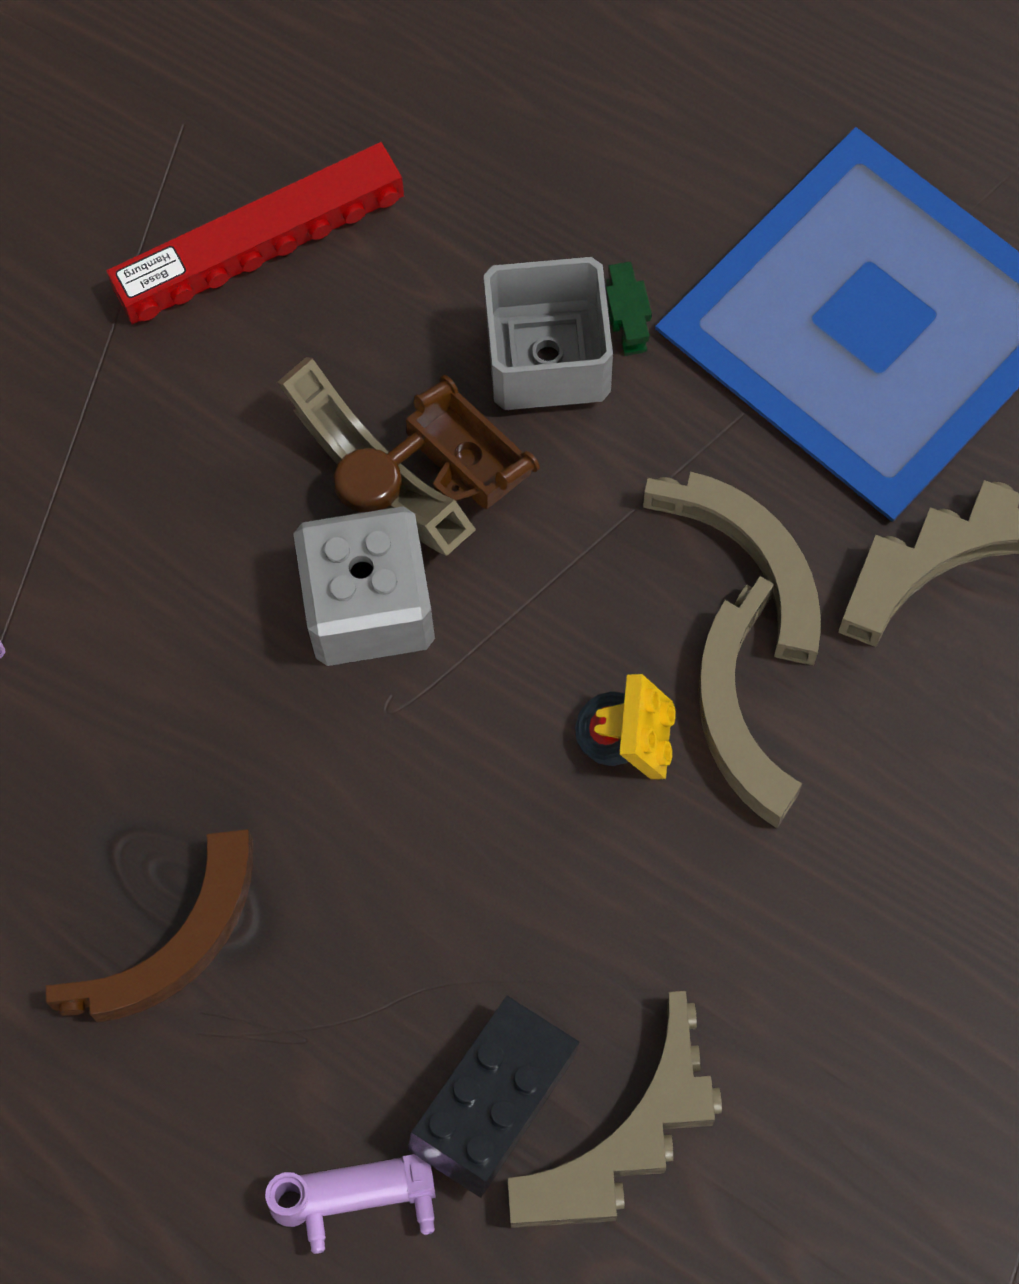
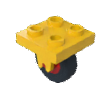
M643 674L627 675L625 693L610 691L598 694L585 704L578 715L575 725L576 740L583 753L599 764L616 766L630 762L649 779H666L667 765H670L672 761V746L669 738L670 726L674 725L676 719L675 706L673 701Z

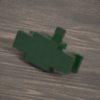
M631 261L608 265L609 279L606 280V298L609 324L611 325L612 332L620 331L622 326L621 344L624 356L647 352L646 342H649L650 337L646 322L651 321L652 312L644 280L636 281Z

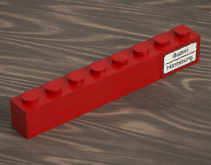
M379 142L106 270L111 286L131 324L150 320L157 316L160 311L175 304H184L190 301L194 295L206 289L218 288L224 285L230 278L242 272L254 271L264 262L278 255H288L298 246L312 239H322L332 230L346 223H356L367 213L380 207L392 206L399 198L404 196L402 176L383 143Z

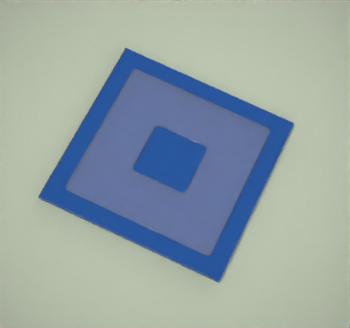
M855 127L655 326V330L891 522H894L1019 389V251Z

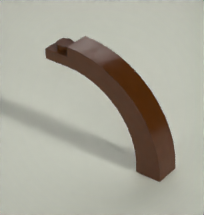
M249 830L207 834V864L200 894L185 923L164 947L140 964L112 976L89 981L46 985V1003L54 1011L59 1010L60 1015L82 1014L85 1012V1007H90V1015L97 1022L120 1019L153 1007L181 991L197 978L227 943L245 906L253 869V839Z

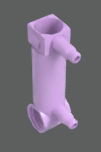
M415 1154L403 1156V1158L304 1175L284 1172L276 1175L266 1188L265 1198L271 1215L277 1223L286 1227H295L306 1221L308 1241L314 1254L322 1253L325 1250L324 1240L326 1237L323 1216L410 1201V1204L415 1203L417 1222L420 1224L421 1233L427 1235L435 1230L432 1198H436L431 1165ZM292 1191L301 1195L299 1202L291 1208H283L278 1205L280 1197L286 1192Z

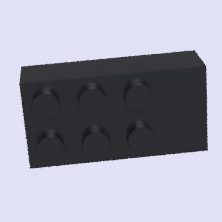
M506 996L411 1132L408 1151L482 1198L574 1060L580 1042L511 997Z

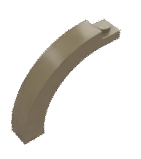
M304 358L277 382L296 409L293 410L336 464L345 455L357 449L372 448L388 453L345 404L313 358ZM400 463L398 465L402 478L400 493L396 500L385 509L404 506L413 512L416 516L419 540L445 556L449 555L476 529L455 499L434 490Z
M690 472L687 486L681 485L678 481L667 477H660L658 479L648 478L644 492L643 508L681 515L711 525L728 535L748 552L759 566L766 580L774 584L772 595L778 620V636L774 657L814 666L821 633L818 592L804 554L782 523L763 505L746 493L712 477Z
M760 576L753 588L749 585L744 587L735 605L725 600L715 616L707 636L700 668L698 688L699 711L709 750L730 787L757 815L775 828H778L798 797L802 783L781 770L758 746L743 719L735 685V668L738 653L748 632L771 599L774 587L773 583Z

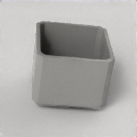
M593 257L493 265L484 274V294L494 402L504 410L602 402L611 392L613 363L603 265ZM544 347H552L557 350L559 355L554 360L544 361L538 357L537 353Z
M402 506L301 523L293 535L307 628L315 658L326 666L427 650L434 641L435 635L415 514ZM358 562H367L373 566V571L368 577L358 579L350 574L352 566Z

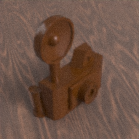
M442 375L439 378V383L420 395L416 394L414 396L413 404L416 411L406 418V434L409 436L388 453L377 449L365 448L357 449L345 455L337 464L333 478L336 495L350 509L364 513L383 510L390 506L399 496L402 478L398 465L420 449L441 469L433 482V487L436 491L455 499L456 502L471 497L481 507L488 509L530 476L531 471L537 472L540 469V465L532 453L529 451L522 452L458 392L457 386L450 377ZM458 488L459 490L455 492L452 489Z

